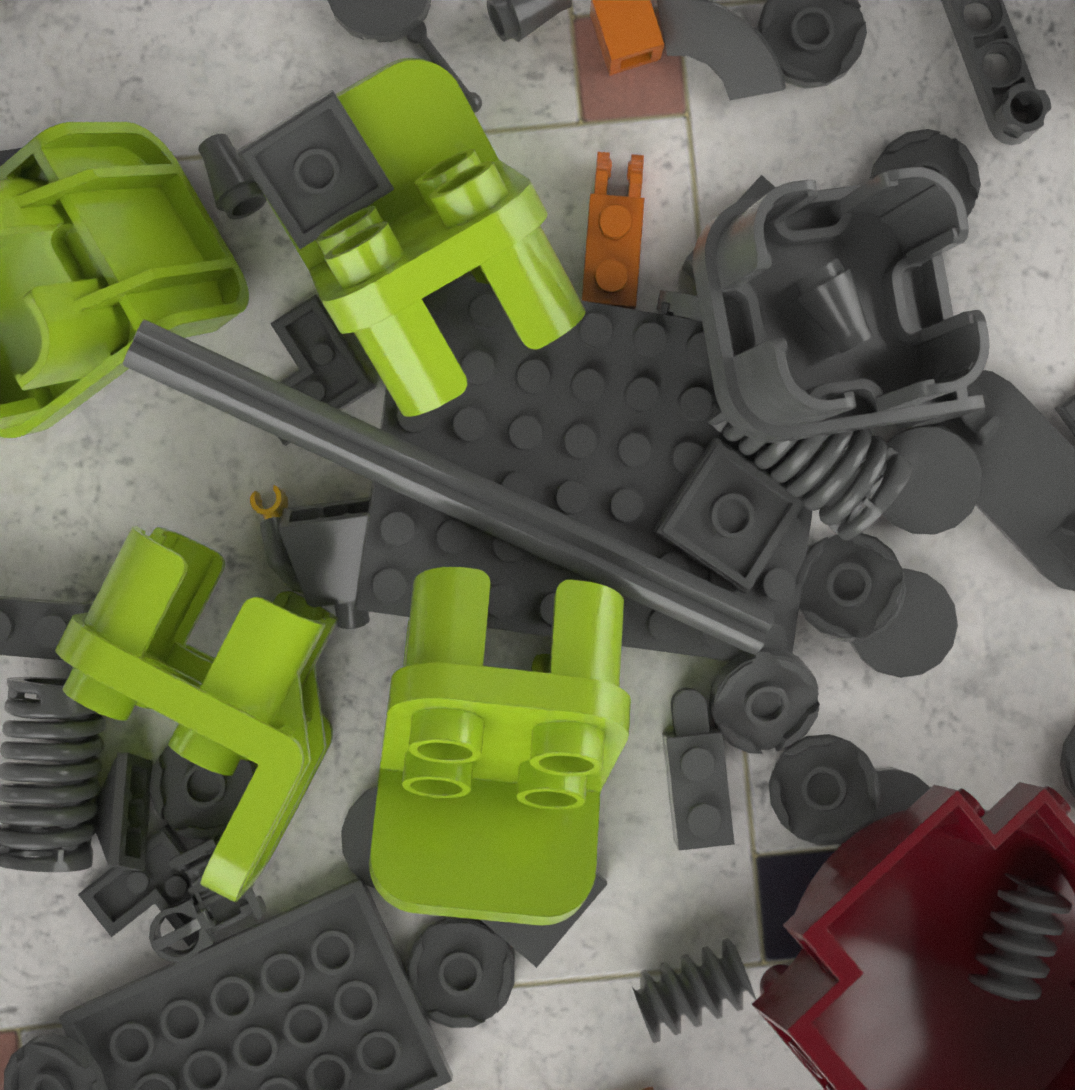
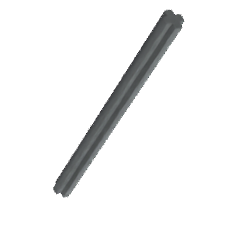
M145 319L141 322L134 340L126 353L123 365L129 369L595 583L610 587L621 595L743 651L756 655L764 646L766 633L774 624L775 613Z

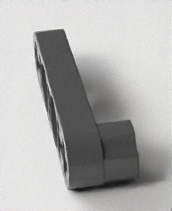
M941 0L990 132L1001 143L1008 145L1021 144L1044 126V118L1051 110V102L1045 90L1035 88L1003 0ZM970 3H980L986 6L991 13V25L982 30L971 28L964 20L963 12L965 6ZM997 53L1007 58L1011 69L1007 79L996 81L985 74L982 63L986 55ZM1008 90L999 100H995L994 94H1001ZM1010 104L1015 112L1025 111L1028 119L1023 123L1014 119L1011 114Z

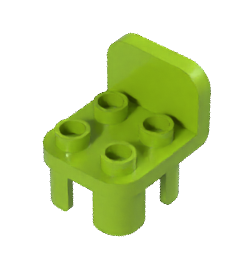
M398 59L336 93L337 98L394 190L368 207L354 212L322 232L316 240L302 249H299L274 209L273 211L308 268L320 300L339 332L343 334L355 333L403 416L412 417L427 413L455 399L466 390V375L422 298L465 273L471 271L476 282L491 285L520 340L530 349L543 348L570 331L582 320L586 310L541 227L548 213L529 178L499 160L461 87L447 70L425 59Z
M131 122L60 123L36 135L0 166V437L17 438L49 429L126 372L129 368L123 365V361L143 319L186 338L215 332L247 308L249 291L239 265L175 156L158 137L144 127Z
M132 526L87 613L74 614L71 617L55 648L58 656L73 666L62 690L79 704L113 719L128 720L136 705L146 709H153L178 722L168 743L169 747L190 762L212 772L232 776L241 759L258 764L208 862L200 883L202 886L236 903L267 866L332 743V725L321 711L315 664L338 621V617L323 607L314 608L308 606L305 598L293 591L279 593L273 603L262 597H253L246 600L242 605L217 656L214 658L187 644V641L225 569L223 556L215 550L167 528L156 527L151 535L147 536L145 535V530Z
M440 567L426 570L418 574L414 579L403 667L395 671L391 677L369 858L371 879L376 890L389 904L410 913L530 925H552L562 922L580 909L594 885L597 865L600 794L629 738L631 698L625 690L620 688L624 599L614 589L598 583L579 580H565L561 582L554 596L550 654L536 655L531 665V671L483 666L490 595L489 576L482 570L464 567Z

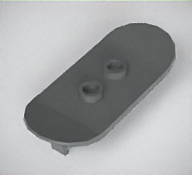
M983 370L979 377L967 386L968 396L983 395L985 409L928 425H940L959 433L969 443L982 467V491L975 506L1042 576L1057 587L1075 591V448L1011 382L993 371Z

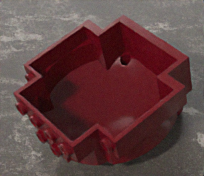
M1019 782L990 810H986L966 790L962 788L955 790L934 784L910 808L886 816L860 830L843 843L824 862L807 887L795 914L783 924L803 949L790 966L778 964L766 970L760 981L761 996L752 1003V1006L823 1090H1075V824L1068 817V814L1071 812L1069 804L1057 791L1049 786L1040 787ZM1005 873L1026 877L1049 886L1061 893L1073 905L1069 913H1052L1063 922L1065 929L1061 935H1046L1056 944L1058 949L1054 956H1038L1050 968L1046 978H1032L1043 990L1038 999L1010 1000L983 990L967 980L969 974H987L988 969L975 959L976 953L994 954L996 949L982 938L983 932H1002L1003 927L989 915L991 911H1009L1010 905L997 896L998 890H1016L1018 885L1007 877Z

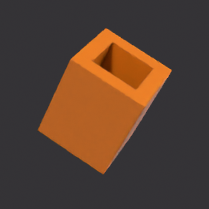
M591 0L590 17L609 76L661 60L664 41L651 0Z

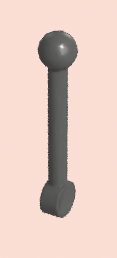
M422 22L411 34L406 35L407 39L412 43H419L433 63L447 70L455 78L473 112H478L482 106L481 97L475 92H469L429 40L426 25Z

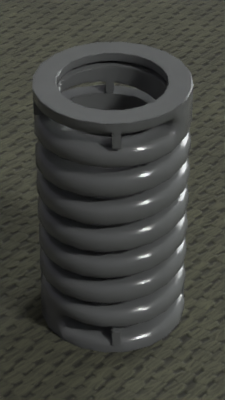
M717 400L706 417V422L715 427L719 432L723 429V435L728 441L740 440L739 449L744 455H751L758 451L755 457L756 465L760 469H767L773 466L771 470L772 479L777 483L788 481V493L793 497L804 495V507L810 511L819 510L820 521L828 525L842 540H850L872 525L898 497L912 472L913 467L911 463L891 446L887 447L883 438L872 436L870 428L831 434L828 438H826L828 435L786 442L767 443L751 439L734 428L723 415ZM863 504H865L866 507L861 511V513L857 517H855L858 511L863 506Z
M49 677L7 678V686L9 687L8 699L5 701L4 709L8 714L22 718L59 719L63 721L7 720L2 725L3 734L12 738L45 739L63 743L6 741L0 746L2 757L7 759L62 763L45 765L4 762L0 765V778L3 780L61 784V786L24 783L0 784V801L17 803L0 805V823H2L0 824V867L32 872H72L92 867L94 852L91 846V839L96 833V826L91 818L98 812V805L93 797L100 791V783L95 776L102 770V762L96 755L104 749V741L98 734L106 728V720L102 715L79 704L63 692L62 688L67 679ZM25 693L36 694V699L25 698ZM25 804H55V805H60V806H64V807H54V808H53V807L38 806V805H25ZM37 826H59L66 829L53 830Z

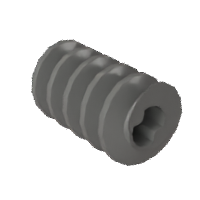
M1005 873L1007 877L1018 885L1016 890H998L997 896L1010 905L1009 911H991L989 915L1003 927L1002 932H983L982 938L996 949L994 954L976 953L975 959L985 966L988 971L986 975L969 974L967 980L983 990L1010 1000L1038 999L1043 990L1032 978H1046L1050 971L1048 964L1038 956H1054L1058 949L1056 944L1046 935H1061L1065 929L1063 922L1052 913H1069L1073 905L1061 893L1049 886L1026 877Z
M728 938L722 940V958H718L708 946L703 947L701 950V966H697L687 954L682 955L680 974H676L667 962L661 963V981L656 982L646 970L640 971V989L635 990L633 988L653 1043L660 1042L661 1023H665L674 1035L681 1034L682 1015H686L695 1027L702 1026L703 1007H706L718 1020L723 1018L724 999H727L738 1012L743 1010V992L748 991L756 1000L741 957L731 940Z

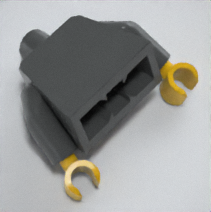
M273 485L276 501L272 507L264 509L260 493L254 491L250 496V505L252 509L264 517V521L260 524L268 566L292 591L303 593L308 606L315 608L334 605L335 614L338 617V627L342 629H355L369 623V612L355 610L354 605L370 497L288 508L289 504L286 493L276 485Z

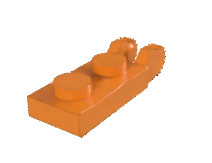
M597 152L594 194H590L582 301L629 309L636 308L645 198H641L644 155L631 154V160L628 162L627 180L629 181L627 197L607 195L612 160L610 159V152Z

